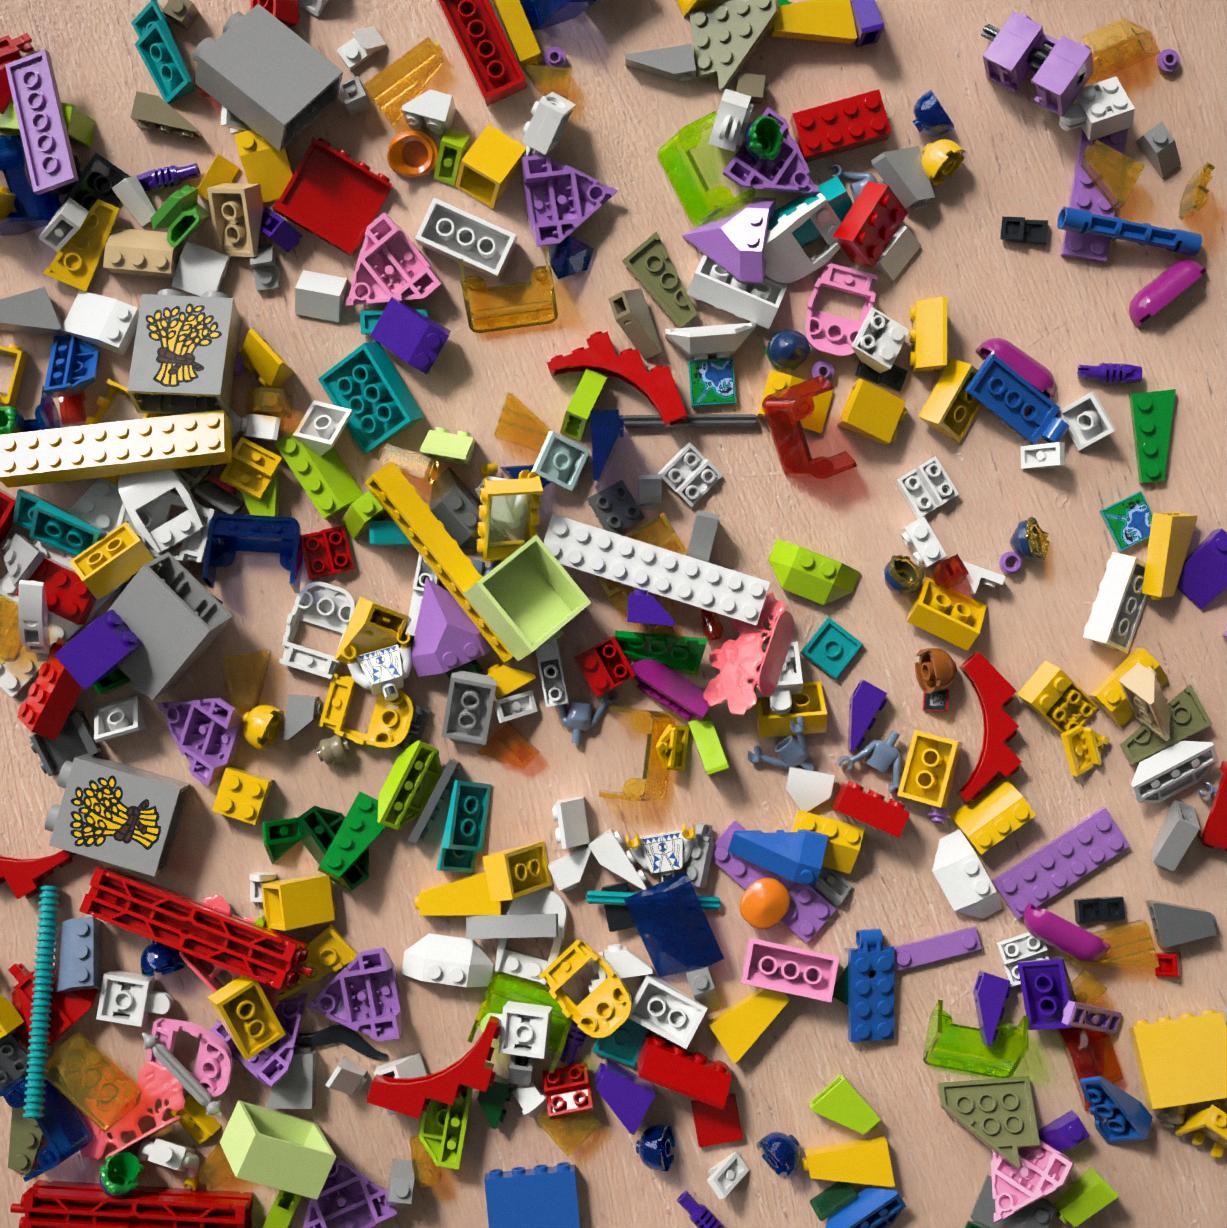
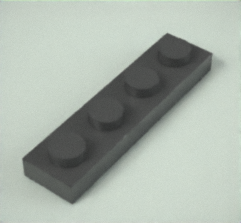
M453 758L449 759L408 839L415 844L420 839L424 841L429 831V828L426 827L429 820H435L440 810L437 807L440 799L444 801L450 791V788L447 787L450 779L455 781L460 771V768L457 767L459 761Z

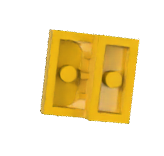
M241 437L232 452V463L227 464L220 476V480L261 501L282 461V457Z

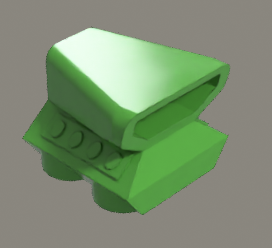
M187 184L181 190L175 191L150 220L153 229L168 228L167 241L170 246L176 247L198 230L209 218V214L198 203V188L190 187Z

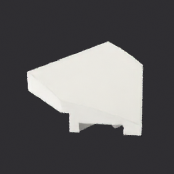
M789 767L786 791L801 811L808 812L831 797L835 775Z

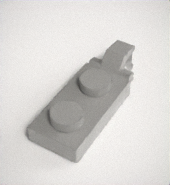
M697 823L693 849L686 864L684 883L700 888L706 887L714 848L711 838L713 825Z

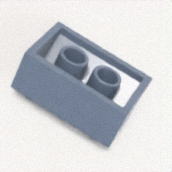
M95 917L69 919L58 923V927L55 928L58 931L55 934L57 941H55V945H57L55 948V993L101 989V921Z

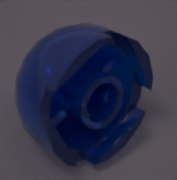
M932 90L924 93L916 101L913 110L916 119L912 122L919 132L924 130L929 136L936 137L948 133L955 127Z
M152 940L151 945L143 950L140 958L141 973L144 977L155 976L154 972H162V975L176 972L185 968L184 965L187 964L179 955L180 950Z
M662 1124L650 1126L642 1133L640 1140H637L636 1153L639 1154L641 1161L647 1168L654 1171H670L674 1161V1155H670L671 1146L675 1147L672 1127Z
M776 1131L769 1133L756 1143L757 1149L759 1150L762 1147L765 1152L762 1155L765 1162L778 1175L784 1173V1179L789 1178L799 1167L801 1156L798 1146L800 1144L793 1135L787 1136L785 1133Z

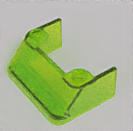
M715 111L680 129L660 146L657 155L658 161L686 216L694 226H700L755 197L756 194L755 188H752L733 197L730 189L722 185L709 190L690 152L691 149L699 145L701 132L714 126L717 115Z
M496 972L490 979L468 1042L472 1043L477 1027L480 1026L486 1014H503V1007L508 1001L553 1007L548 1052L554 1054L549 1072L553 1073L562 1054L572 1019L564 1015L563 1009L557 1000L553 999L549 993L550 989L508 973Z
M938 1000L929 1018L923 1061L925 1064L934 1067L994 1078H1009L1014 1074L1029 1049L1028 1016L1024 1015L1018 1026H1014L1011 1023H1003L996 1028L998 1029L997 1039L995 1042H992L990 1047L982 1043L979 1028L952 1024V1016L943 1011V1000Z

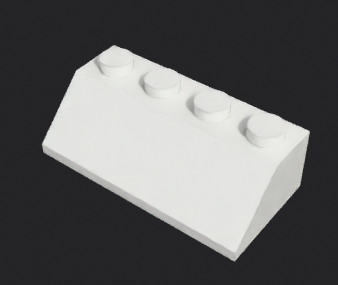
M704 254L694 273L687 294L696 300L709 303L717 309L728 311L736 317L755 322L757 326L770 329L788 285L773 281L767 276H764L763 284L741 283L734 275L726 269L724 270Z
M1112 552L1111 558L1107 562L1104 578L1099 585L1096 601L1092 605V613L1085 625L1084 638L1128 654L1148 594L1142 593L1145 562L1136 557Z

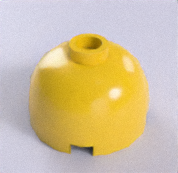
M948 139L929 143L922 151V167L933 185H941L944 183L941 180L944 176L949 174V177H951L958 170L965 158L962 153H965V150L957 143Z
M259 705L250 712H246L242 718L244 721L243 735L246 741L261 751L267 750L265 748L267 744L272 746L283 725L279 721L280 716L284 717L283 710L270 705Z

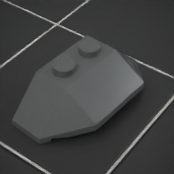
M448 467L432 483L431 512L437 520L443 523L445 530L451 538L457 541L459 548L477 549V539L481 538L478 535V522H482V519L479 518V505L482 504L454 471ZM491 517L489 541H502L508 533Z

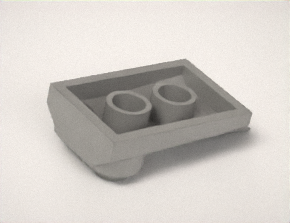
M459 671L452 673L441 737L449 738L454 742L475 746L478 744L486 745L497 681L490 676L472 672Z

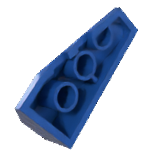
M761 830L734 831L728 852L793 882L815 887L822 868L828 835L810 830H798V832L776 830V833H763Z
M1102 1076L1082 1078L1080 1080L1085 1099L1090 1104V1113L1095 1118V1128L1107 1143L1148 1138L1153 1117L1140 1101Z

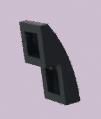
M1002 216L1000 240L1046 245L1048 220H1026L1025 217Z
M860 361L855 376L900 392L908 371L893 364L891 369L879 373Z
M1122 896L1074 899L1076 922H1106L1125 919L1124 898Z

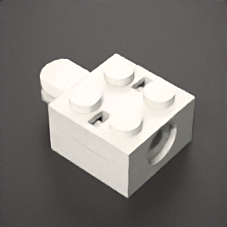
M1113 77L1083 87L1073 101L1072 106L1069 107L1063 117L1060 116L1059 125L1065 131L1082 127L1088 140L1092 141L1132 127L1135 108L1117 77Z
M725 89L708 144L733 152L737 145L741 146L747 126H744L743 123L748 124L753 105L749 104L751 96Z
M551 92L546 97L543 96L540 101H536L531 110L533 117L531 121H527L522 131L524 134L522 143L528 145L523 157L531 156L532 153L533 155H546L556 147L576 104L554 92Z
M798 641L791 642L776 689L769 696L770 707L778 715L787 714L791 710V694L802 693L803 680ZM768 644L762 645V651L764 653L767 650ZM761 664L757 667V672H759ZM757 683V684H756L757 697H765V696H763V695L760 693L759 688H758V683Z
M111 969L103 976L96 1019L142 1027L148 1022L149 1013L163 1015L168 1012L172 1007L173 999L169 993L153 990L154 976Z
M508 1001L503 1007V1014H486L480 1024L482 1033L484 1032L490 1015L498 1017L497 1025L502 1026L498 1036L500 1037L499 1053L544 1059L549 1049L553 1007Z

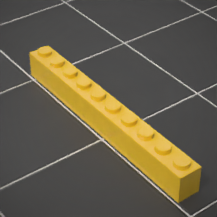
M393 461L372 474L365 484L504 663L514 657L464 596L463 593L484 576L478 573L471 559L465 556L459 548L457 541L451 538L445 530L443 523L437 520L431 512L430 506L420 498L416 488L403 476L402 470Z

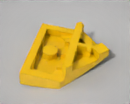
M668 724L657 742L656 751L663 769L685 771L689 726Z
M1076 726L1060 734L1072 776L1083 774L1093 768L1094 764L1101 765L1100 756L1104 745H1108L1110 738L1083 726Z

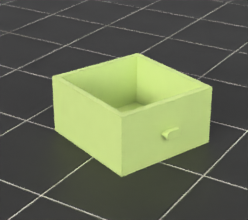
M537 535L463 593L517 661L532 653L550 637L553 641H556L564 634L561 628L591 603Z
M239 1100L220 1141L236 1178L316 1200L336 1159V1155L317 1123Z

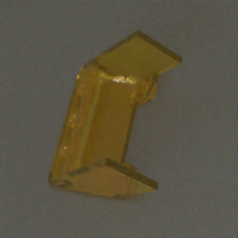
M544 247L546 265L536 267L531 271V282L487 288L486 282L481 276H466L464 261L459 259L460 282L469 328L473 332L486 333L553 323L557 319L558 311L549 247Z
M610 705L609 711L632 713L631 725L633 729L639 733L648 734L642 779H628L623 785L622 792L599 790V797L630 801H660L664 799L668 790L670 770L663 769L656 751V745L668 724L675 725L674 717L665 711Z

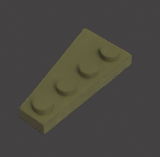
M656 231L624 258L622 262L678 328H683L697 316V312Z
M23 1075L14 1080L8 1168L30 1175L33 1171L60 1086L44 1081V1084H47L44 1087L46 1094L43 1095V1098L46 1099L43 1102L45 1109L42 1110L44 1117L25 1118L23 1114L26 1110L23 1107L26 1106L24 1099L27 1098V1095L24 1093L27 1091L25 1084H28V1080H26V1075Z

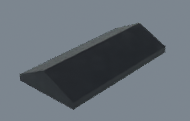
M95 152L57 211L69 198L88 211L98 199L117 207L120 199L116 196L112 187L131 176Z

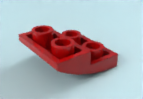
M344 525L298 537L309 580L354 569Z
M586 1062L543 1071L544 1092L547 1095L548 1117L550 1120L595 1112Z

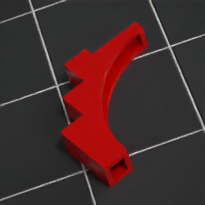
M599 331L591 334L590 338L586 339L588 348H577L572 351V354L564 357L563 355H557L551 358L550 362H547L551 377L568 372H583L587 368L626 382L636 388L651 402L658 411L666 428L687 421V413L669 366L663 367V365H659L647 373L638 348L635 350L632 348L625 349L620 352V355L616 356L608 331L604 333Z
M974 652L959 667L970 681L978 696L984 727L982 750L977 765L968 781L957 793L965 802L969 800L974 801L981 794L979 790L985 784L989 786L996 780L997 773L1003 777L1013 776L1020 769L1018 765L1022 762L1004 743L1005 740L1008 742L1017 734L1015 730L1019 725L1001 708L1002 705L1007 706L1015 698L1013 694L1017 691L980 652Z
M62 850L54 855L33 859H18L0 855V885L7 881L17 899L22 897L29 899L39 893L38 888L44 885L41 880L54 873L53 868L58 865L63 868L73 862L71 857L75 856L76 853Z
M490 1015L484 1032L475 1045L461 1059L443 1070L415 1078H392L376 1074L366 1103L419 1119L421 1112L426 1113L430 1099L453 1105L454 1099L460 1098L463 1089L462 1085L486 1092L488 1085L493 1086L496 1072H493L494 1064L486 1062V1060L491 1061L495 1048L490 1046L493 1039H498L502 1027L497 1025L499 1018Z

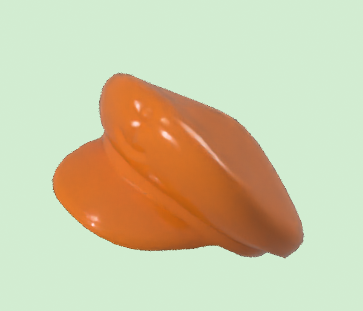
M407 131L398 134L391 140L387 152V161L390 168L400 176L407 178L422 177L432 172L436 167L439 153L436 141L423 131Z
M762 878L753 882L740 900V912L743 919L752 927L762 930L769 929L780 922L790 906L788 890L782 883L773 878Z

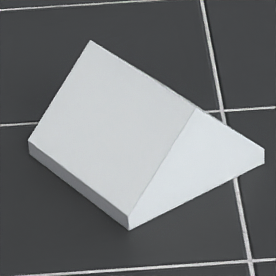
M900 225L874 266L892 281L896 279L921 247L908 227Z
M303 270L295 287V315L339 323L348 279Z
M1094 391L1057 412L1059 418L1070 426L1067 432L1078 451L1116 431Z
M314 400L293 436L315 453L322 456L333 448L352 416L353 410Z
M138 695L94 707L95 742L106 741L147 729Z

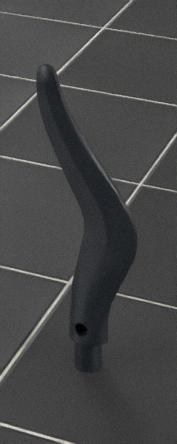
M333 1025L314 1033H299L295 1044L298 1047H318L333 1043H343L366 1057L375 1060L388 1059L387 1054L373 1048L354 1030L344 1025Z

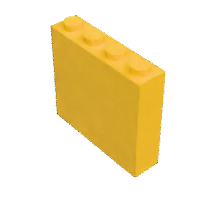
M1215 1009L1201 1012V1016L1193 1017L1192 1013L1179 1015V1019L1171 1020L1170 1016L1156 1019V1023L1150 1024L1148 1020L1134 1022L1135 1026L1129 1028L1148 1111L1227 1099V1026L1223 1012L1215 1013Z

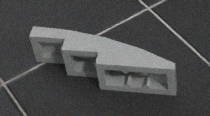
M558 914L466 916V939L558 937Z

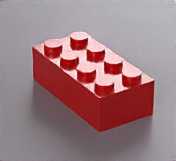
M879 89L792 113L790 119L794 138L805 162L888 140L891 134V128Z
M60 637L52 644L49 651L50 655L46 662L41 665L39 676L36 682L30 686L29 695L25 703L21 704L17 717L31 732L55 741L82 690L79 683L54 655L69 642Z

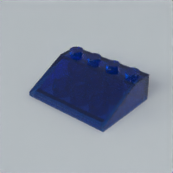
M619 409L591 410L594 489L599 488L618 447L619 437H624V417L619 415Z
M683 872L624 899L658 977L705 968L724 959L687 872Z

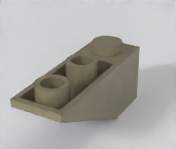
M136 91L130 118L137 124V127L150 130V127L158 128V131L170 135L172 132H176L187 139L202 137V134L196 127L159 96Z
M642 288L625 290L609 298L616 322L636 349L638 348L642 357L648 360L662 353Z

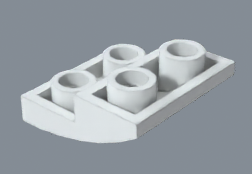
M187 241L180 256L171 286L200 297L208 291H219L221 280L226 274L230 256Z
M690 442L657 473L662 474V479L690 507H693L723 476Z
M936 456L894 481L917 519L959 495Z
M1029 932L996 943L1011 987L1021 984L1017 962L1049 959L1045 942L1035 938Z

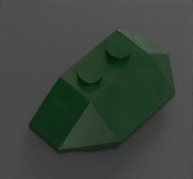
M314 805L299 816L296 821L302 843L320 865L345 817L342 813ZM369 849L365 850L358 857V860L339 880L330 877V880L350 892L369 878Z

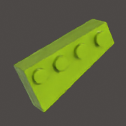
M11 99L4 114L0 113V133L21 136L13 99ZM62 103L70 144H72L73 140H76L82 146L91 147L95 121L75 109V105Z

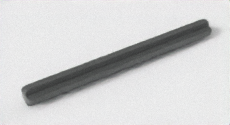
M755 414L687 415V421L671 427H755L757 425V416ZM625 415L623 418L625 428L665 427L660 415Z

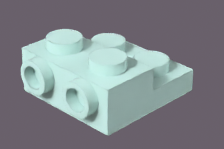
M549 431L531 472L535 471L538 476L547 479V481L572 491L580 480L579 475L582 468L589 460L590 450L553 431Z

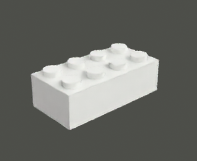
M433 198L415 237L418 245L498 281L518 241L516 234L436 198Z

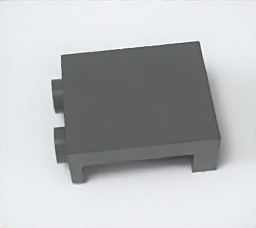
M84 711L76 712L66 719L56 741L39 734L29 736L31 739V749L35 754L38 753L41 759V769L45 774L48 773L49 776L59 774L64 762L67 760L73 762L75 757L84 754L93 756L103 751L100 743L94 740V731Z

